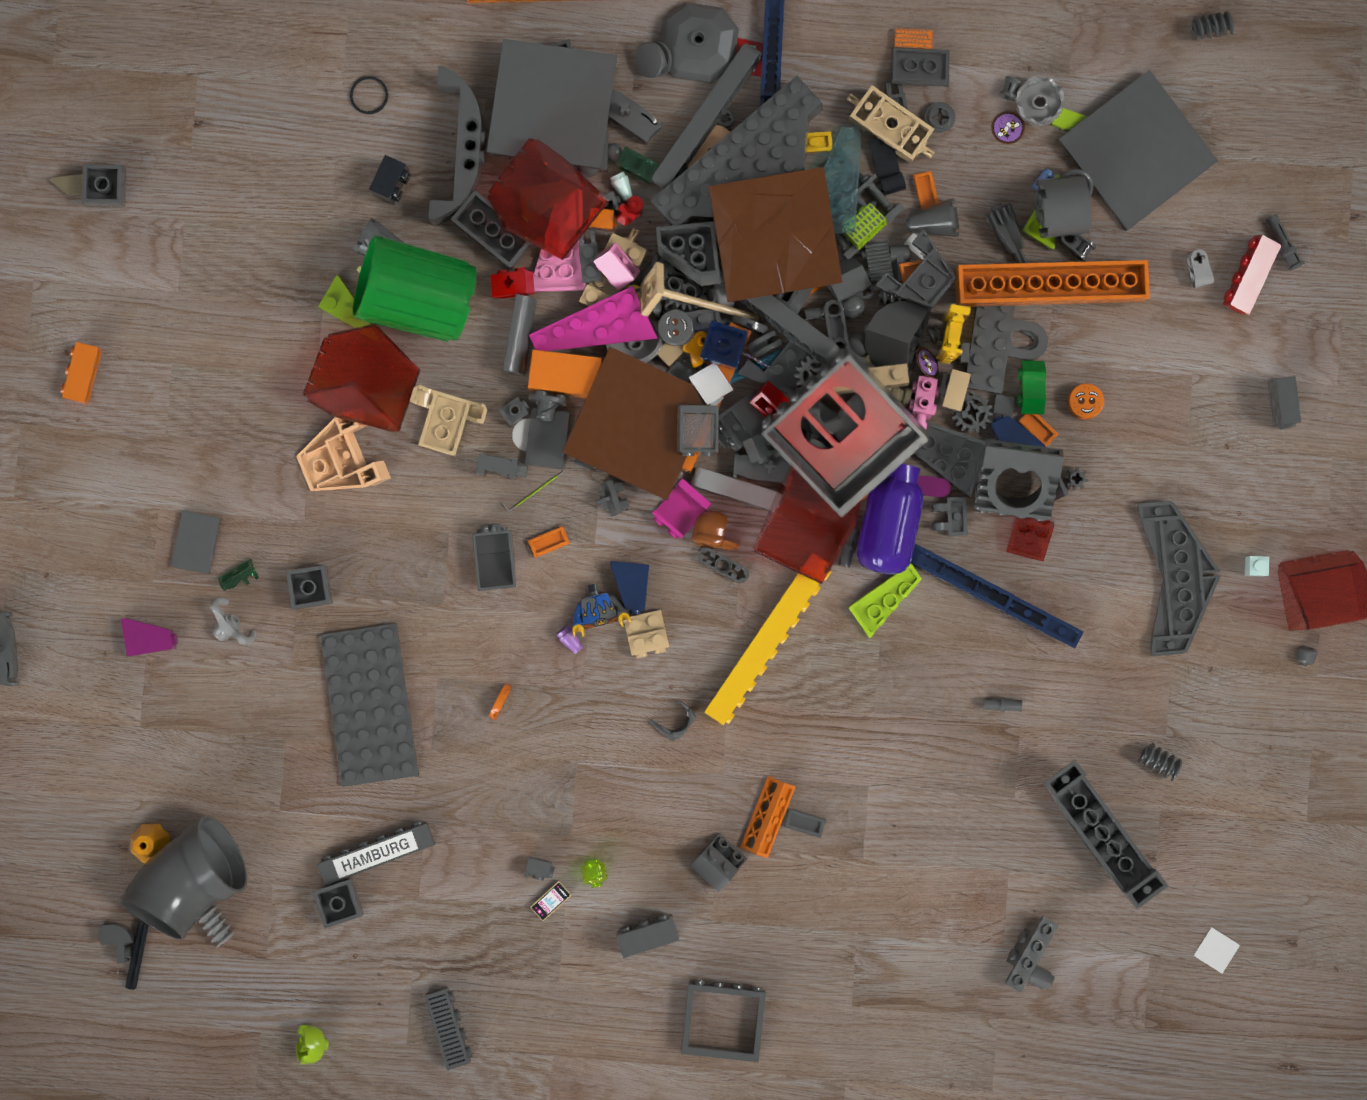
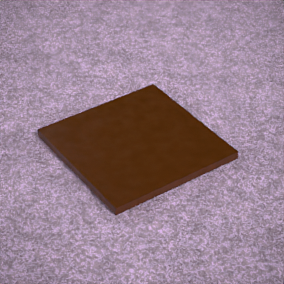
M609 347L562 453L668 500L687 456H682V452H677V405L707 404L694 385ZM684 413V447L692 446L706 413Z

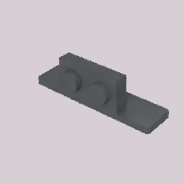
M1042 916L1033 932L1025 928L1019 934L1015 947L1008 954L1007 962L1014 967L1005 981L1006 985L1022 992L1057 930L1058 924Z

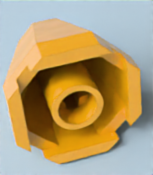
M141 824L130 836L131 853L142 863H146L157 851L171 841L170 834L160 824Z

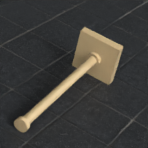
M659 262L655 263L641 283V315L649 316L664 296L729 315H738L755 322L759 320V315L755 312H747L664 289V264Z

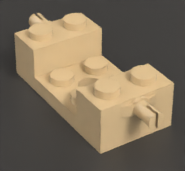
M873 85L861 99H858L852 93L848 96L847 100L855 105V109L848 121L862 131L868 130L896 150L895 153L909 164L921 152L930 159L935 152L926 147L927 140L934 131V128ZM888 119H895L897 126L889 128L886 123Z
M632 228L628 238L612 233L605 247L606 249L616 242L638 269H640L647 255V249L637 245L635 242L639 231L636 230L635 232L634 228ZM601 272L602 281L587 284L579 304L588 307L628 288L629 284L618 291Z

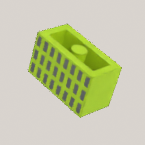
M869 203L867 206H862L853 219L850 218L843 224L842 231L845 237L860 250L887 225V221Z

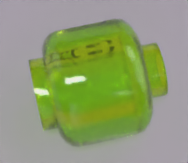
M600 859L585 861V865L581 867L584 884L591 885V888L603 886L602 882L608 879L605 863L600 861Z

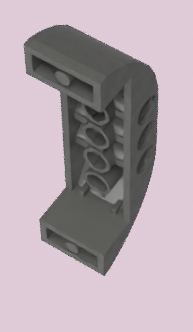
M438 66L437 86L440 93L460 94L453 201L430 200L429 221L432 225H439L449 221L473 191H477L481 177V168L485 166L486 160L483 147H486L487 136H485L482 114L475 95L460 76L444 66ZM472 127L477 128L475 131H469ZM470 146H476L474 150H468ZM469 165H474L473 169L467 170L466 168Z
M1073 760L1046 780L1044 785L1057 807L1107 875L1132 905L1139 909L1166 889L1168 884L1160 873L1152 868L1087 780V775L1078 762Z

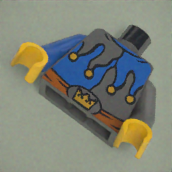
M595 583L586 586L589 597L582 598L581 602L576 606L573 615L574 627L572 631L574 637H576V632H582V637H584V630L618 621L624 627V620H629L630 623L632 621L623 603L615 595H609L608 592L600 594L598 584Z

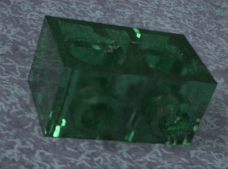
M626 146L616 163L619 169L650 185L652 177L659 167V164Z

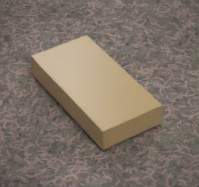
M952 369L942 407L961 412L971 374Z

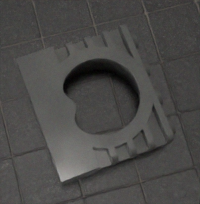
M986 439L974 509L981 513L993 512L1001 516L1015 515L1022 519L1029 517L1035 518L1038 521L1051 520L1058 479L1061 475L1064 460L1063 449ZM1008 468H1014L1020 473L1034 471L1038 474L1042 483L1034 493L1023 498H1009L995 491V483L998 476Z

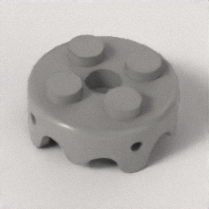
M1036 76L1029 78L1019 88L1016 97V107L1020 117L1027 123L1035 126H1044L1054 122L1060 116L1064 107L1062 87L1051 78H1038ZM1037 98H1043L1046 103L1044 106L1038 107L1034 101Z

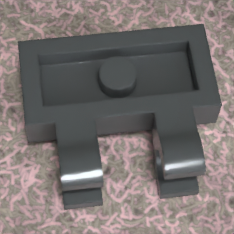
M966 497L946 498V503L932 504V512L946 511L947 523H933V531H947V536L968 535Z

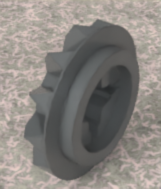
M937 102L930 105L926 110L925 122L934 128L933 132L942 133L948 131L954 125L955 112L950 105ZM939 110L941 116L948 117L942 120L941 125H939L938 120L934 118L937 117Z

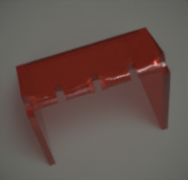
M529 138L521 148L526 154L524 155L520 151L510 162V165L515 169L513 170L507 166L498 178L504 183L501 184L496 181L488 191L489 195L487 198L505 230L564 260L609 201L564 157L539 139Z
M377 324L328 334V338H323L320 351L317 354L308 378L309 382H307L303 395L308 398L307 401L337 418L391 432L400 431L413 388L416 385L421 370Z
M791 465L774 497L752 552L822 584L856 525L861 500L845 515L840 517Z
M1345 550L1335 552L1334 554H1323L1316 556V558L1307 557L1297 559V561L1280 562L1277 572L1289 631L1311 630L1367 619V570L1364 562L1354 551Z

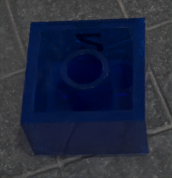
M711 320L700 360L737 371L748 337V331Z

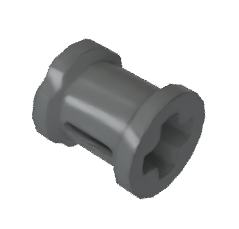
M1006 76L1005 86L999 95L1004 99L1015 101L1017 88L1021 86L1022 82L1014 77Z

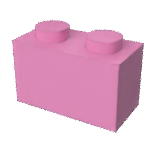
M616 242L600 252L594 260L597 269L608 278L609 283L618 291L635 280L640 272Z

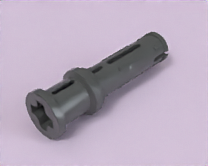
M1275 214L1267 218L1266 222L1270 226L1277 242L1281 245V256L1285 257L1289 265V271L1304 265L1305 262L1301 260L1297 253L1298 248L1292 245L1278 215Z

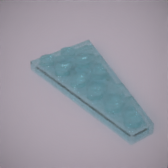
M860 126L841 127L824 167L835 234L853 233L856 228L861 146Z

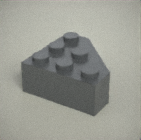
M714 221L656 227L659 256L700 286L720 284Z

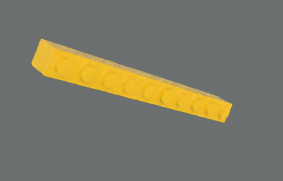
M811 553L704 713L722 725L725 722L728 724L735 716L732 712L736 706L740 708L746 699L743 697L746 691H752L756 685L755 678L757 675L762 676L767 668L765 665L767 660H772L777 654L778 650L775 648L779 643L783 644L789 636L786 632L790 627L794 628L800 620L797 616L801 611H806L810 605L808 600L811 595L815 597L821 589L819 583L822 579L826 581L832 571L829 570L830 564Z

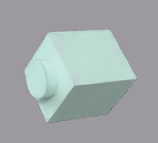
M1245 557V576H1269V557Z

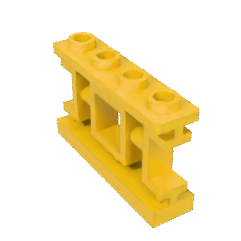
M951 304L944 313L942 321L948 323L945 326L942 347L935 356V359H939V363L950 364L962 354V350L957 349V347L960 345L962 325L970 314V307Z

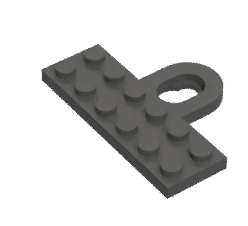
M1016 305L976 306L970 340L969 362L966 366V373L971 374L967 389L1002 394L1007 358L1025 361L1039 358L1048 346V336L1045 330L1037 323L1014 319ZM1015 331L1025 333L1026 336L1033 339V345L1022 349L1014 347L1011 343L1012 333Z

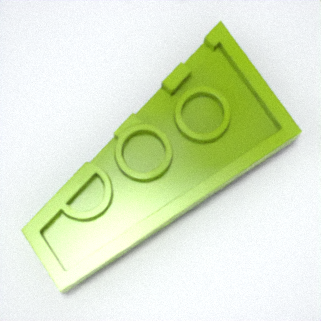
M910 563L905 571L900 574H893L848 606L869 638L875 634L874 632L882 626L887 617L895 611L901 601L909 595L922 578L912 563Z

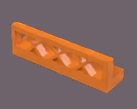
M767 776L740 848L765 858L769 857L796 786ZM772 782L777 783L773 793L770 792ZM766 801H768V810L764 811L763 805ZM761 819V820H762L761 828L757 829V828H756L757 820ZM752 837L755 838L753 848L748 847V843L750 841V838Z

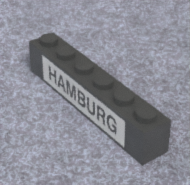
M422 821L411 824L412 828L406 831L404 827L393 831L394 835L387 837L386 834L376 837V842L371 844L368 841L357 845L358 848L352 851L350 848L339 851V856L332 857L331 854L321 858L322 862L318 863L317 866L324 885L332 884L435 845L436 843L428 822L423 824Z

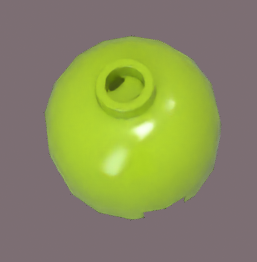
M299 1026L297 1034H301L299 1043H296L297 1060L300 1061V1064H313L323 1057L325 1050H328V1039H325L322 1030L316 1026Z

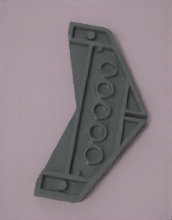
M1173 502L1138 503V515L1163 577L1150 646L1151 656L1184 654L1192 643L1221 575L1203 577V573L1220 572V570Z

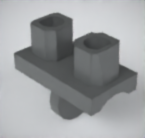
M609 480L601 484L603 491L598 492L600 499L596 501V504H602L604 510L609 509L611 517L622 513V511L630 507L627 498L618 500L617 493L624 491L622 481L613 482Z

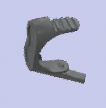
M679 699L677 701L685 707L687 713L685 723L680 728L670 730L652 719L649 721L652 726L672 741H675L677 738L680 739L696 719V714Z

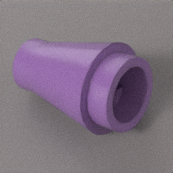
M566 625L556 635L561 643L576 654L583 646L577 635L575 634L576 637L573 636V627L570 628L569 625Z

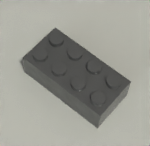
M476 190L473 191L450 219L456 227L511 271L535 243V239Z

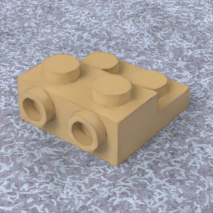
M661 610L631 616L632 623L629 620H624L632 656L636 655L637 659L648 656L647 652L655 651V654L666 652L669 643Z

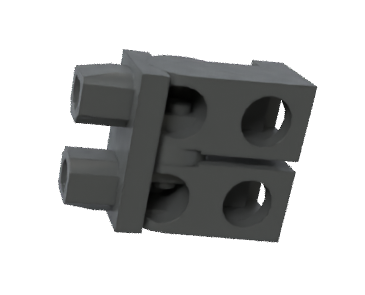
M479 454L476 474L485 477L486 472L498 473L502 477L516 480V476L527 478L528 465L519 464L518 459L514 458L510 461L506 458Z

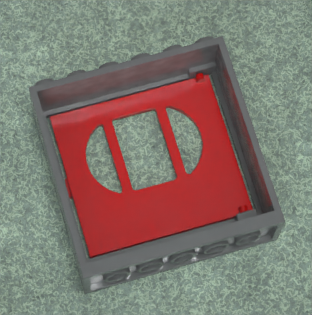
M848 347L845 350L840 349L834 355L835 359L833 361L824 363L816 376L811 375L805 381L806 385L802 389L797 388L790 395L792 398L789 401L780 403L776 408L778 411L773 415H767L762 420L761 434L840 517L845 515L929 440L927 430ZM846 387L859 394L865 405V417L863 420L833 388ZM826 393L858 424L840 442H837L808 411ZM802 416H805L833 446L832 448H819L806 440L801 431ZM774 427L793 445V447L774 429ZM806 461H808L815 468V470ZM818 473L834 488V490L818 475Z

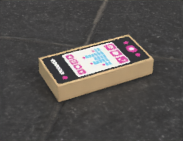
M558 881L530 908L544 921L572 894Z

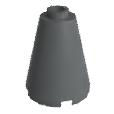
M951 198L909 214V218L906 219L907 229L911 230L914 234H919L924 229L928 235L959 236V232H956V229H959L957 207L952 206L955 199Z

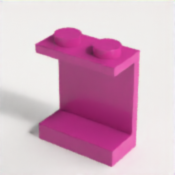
M682 478L670 493L668 500H664L652 513L655 516L653 520L660 526L664 524L668 527L669 530L667 532L673 538L679 537L682 539L695 524L697 516L706 511L711 506V503Z

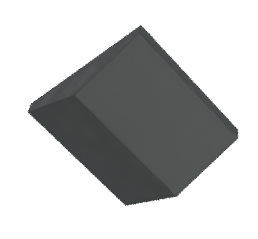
M853 257L839 263L843 283L827 285L838 302L872 286L862 264Z

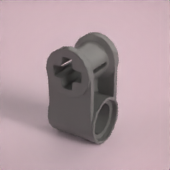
M1081 234L1071 235L1073 238L1072 243H1067L1064 236L1058 237L1059 244L1081 262H1086V257L1092 249L1095 250L1096 248L1092 241Z

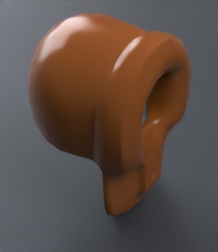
M707 510L697 516L692 535L693 543L710 549L722 548L729 551L738 549L740 546L738 543L723 539L727 523L726 515L718 511Z

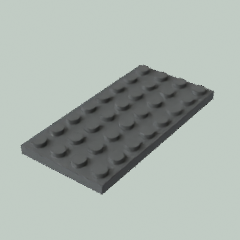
M397 623L320 635L342 787L419 776Z

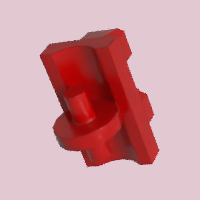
M636 195L630 197L626 203L619 206L618 210L621 213L616 220L622 225L627 226L633 220L640 218L643 214L641 212L644 206L643 199Z

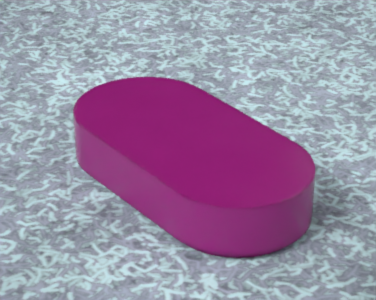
M919 476L918 485L922 488L923 496L942 498L949 494L951 486L946 479Z

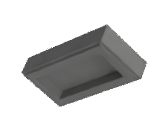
M789 808L784 827L821 838L826 819Z

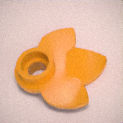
M697 331L691 341L682 346L683 352L690 353L692 368L700 366L703 362L708 365L710 360L712 361L713 350L709 345V336L704 331Z

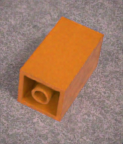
M532 350L528 389L530 392L539 390L545 391L547 394L586 398L603 362L602 358Z

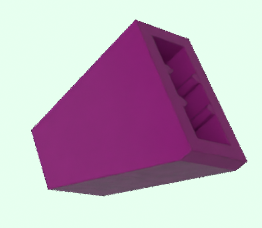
M121 618L127 657L176 649L178 637L173 630L129 618Z

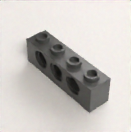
M807 419L801 420V431L807 441L811 438L817 440L822 438V435L812 433ZM775 429L793 447V445L777 429ZM762 434L743 441L751 463L758 461L759 464L770 461L769 457L774 456L775 459L782 457Z

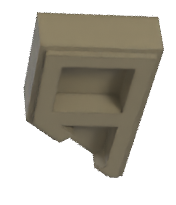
M83 174L50 177V181L68 196L82 195Z

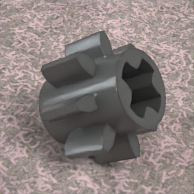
M1076 467L1075 472L1069 469L1068 473L1070 475L1064 477L1068 481L1066 487L1072 486L1073 491H1076L1077 486L1084 489L1083 482H1088V479L1084 477L1086 471L1079 472V467ZM1077 474V478L1080 481L1075 484V480H1072V477Z

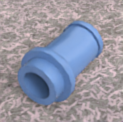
M1045 168L1041 170V174L1036 180L1053 179L1055 174L1050 169ZM1035 180L1031 186L1037 191L1039 186H1036Z

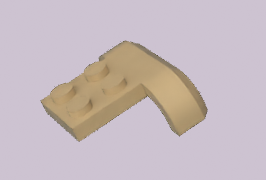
M422 385L413 388L410 403L429 409L418 446L456 457L466 421L484 424L488 411L483 403L465 400L426 388Z

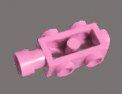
M923 375L918 377L917 382L913 381L911 389L912 393H914V399H910L908 410L927 430L926 419L930 420L931 416L936 413L937 404H934V400L938 398L940 387L937 386L938 379Z

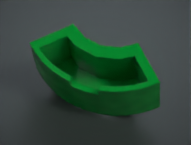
M1021 361V368L1017 369V380H1020V395H1017V406H1021V414H1045V361Z

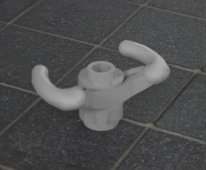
M214 599L210 604V609L215 614L218 622L213 629L214 636L220 641L233 637L243 645L253 643L257 632L251 630L249 636L246 637L239 630V618L235 615L225 614L219 605H228L229 599Z

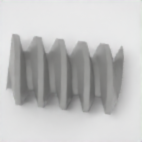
M217 905L207 908L198 921L199 924L206 923L202 928L203 930L210 929L207 936L214 935L211 942H219L215 948L231 939L235 933L234 930L227 931L231 926L230 924L223 925L226 918L219 919L222 912H215L218 907Z

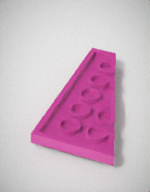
M634 286L626 288L529 334L535 349L540 351L658 338L648 316L641 315V301Z

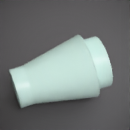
M624 171L610 178L612 181L611 185L623 201L633 196L628 175H625Z

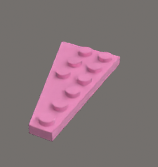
M563 176L562 181L580 179L582 176ZM583 185L554 206L534 271V292L584 291L586 288V283L583 284L578 248V245H580L578 230L582 229L584 233Z

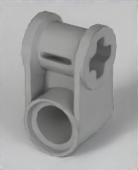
M1201 249L1189 253L1186 260L1193 288L1213 284L1214 277L1207 253ZM1194 257H1200V261H1194Z

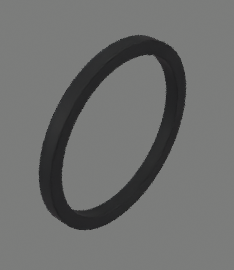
M364 76L352 85L350 100L357 111L363 114H375L381 111L387 104L388 90L380 79L373 76ZM363 80H375L385 90L383 104L374 111H364L354 103L353 91L356 85Z

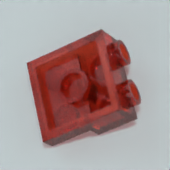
M1015 516L1006 552L1044 562L1054 529V522L1051 520L1038 521L1035 518L1029 517L1022 519Z

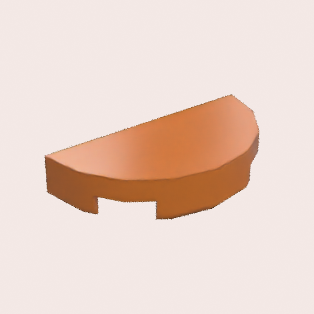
M505 683L492 707L489 718L497 719L512 688L510 685Z

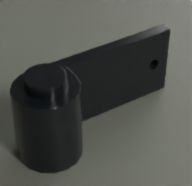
M879 138L869 140L868 143L879 182H876L877 188L884 196L906 190L905 179L899 169L895 150Z

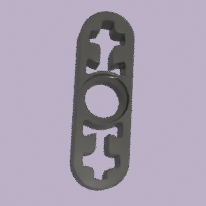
M703 548L698 553V560L701 564L736 583H744L749 577V572L744 566L710 548ZM709 551L710 556L714 559L715 555L719 556L714 567L710 565L712 561L708 559L706 562L703 561L702 552L706 553ZM726 560L729 563V568L726 571L719 570V561ZM732 564L736 565L734 570H744L745 578L738 580L736 579L737 575L733 572L731 576L727 574L731 570Z

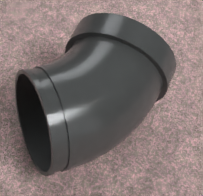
M204 816L187 825L180 835L157 851L134 876L125 889V893L118 901L127 911L147 925L167 936L183 941L188 931L191 930L207 908L217 900H227L246 888L247 870L245 862L235 840L227 829L216 819Z

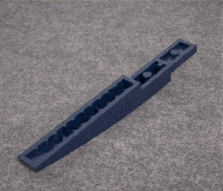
M765 0L760 106L780 90L784 0Z
M915 544L910 562L913 565L1074 649L1076 648L1084 631Z

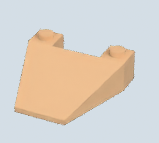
M362 408L350 409L336 416L296 456L310 491L369 487L391 478L384 461H377L367 465L354 432L369 426Z

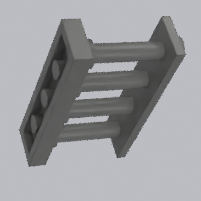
M866 174L859 181L861 184L832 209L831 214L833 217L839 213L845 221L850 218L853 219L844 207L851 200L859 208L864 205L867 206L858 195L865 187L871 191L885 208L884 211L886 213L883 216L886 218L887 224L905 208L901 203H890L872 182L878 177L876 174ZM833 224L835 238L843 246V252L840 255L844 260H849L858 249L850 241L848 242Z

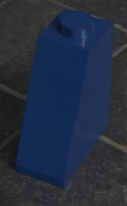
M1000 415L992 419L993 423L989 425L998 441L1046 447L1045 444L1009 415L1006 417Z
M611 561V568L625 609H628L631 614H641V611H645L649 565Z

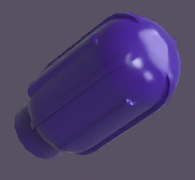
M901 464L868 493L857 547L858 561L863 567L882 574H900L910 565L923 506L922 488L918 485L920 468Z

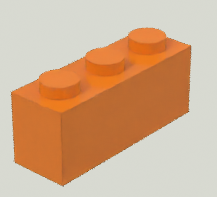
M79 342L72 346L70 352L72 357L71 363L67 365L65 372L67 375L66 383H63L61 387L62 398L89 404L103 349Z

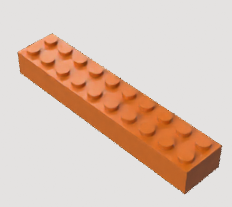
M1148 260L958 265L954 269V275L957 278L955 281L956 305L965 307L1145 302L1150 298Z

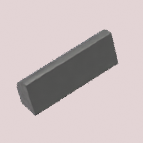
M516 294L503 367L505 373L524 376L531 339L529 334L532 333L537 300L532 297Z

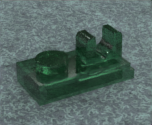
M250 558L218 577L219 585L223 591L236 587L241 580L246 585L250 584L248 580L249 575H253L256 580L259 578L252 559Z

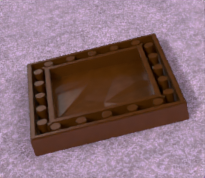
M824 167L708 186L727 302L843 283Z

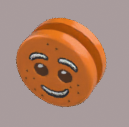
M1089 383L1076 386L1067 397V407L1070 413L1082 420H1088L1097 416L1104 406L1103 393L1097 386Z

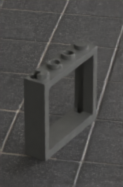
M704 980L689 982L681 1054L759 1062L766 991L762 990V987L751 986V988H743L742 984L732 983L731 986H724L723 982L713 981L712 984H704ZM694 991L759 998L754 1050L747 1051L688 1044Z

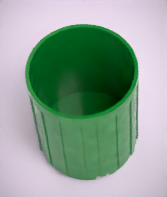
M374 235L368 245L361 266L354 295L352 317L445 342L458 340L470 311V297L474 295L477 275L476 267L470 265L468 261Z

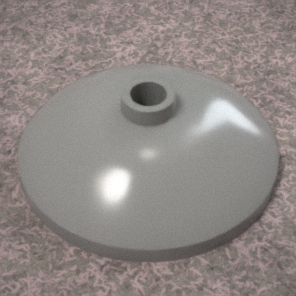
M649 318L657 334V339L606 344L607 350L609 347H612L645 363L652 360L659 353L663 344V339L658 332V324Z

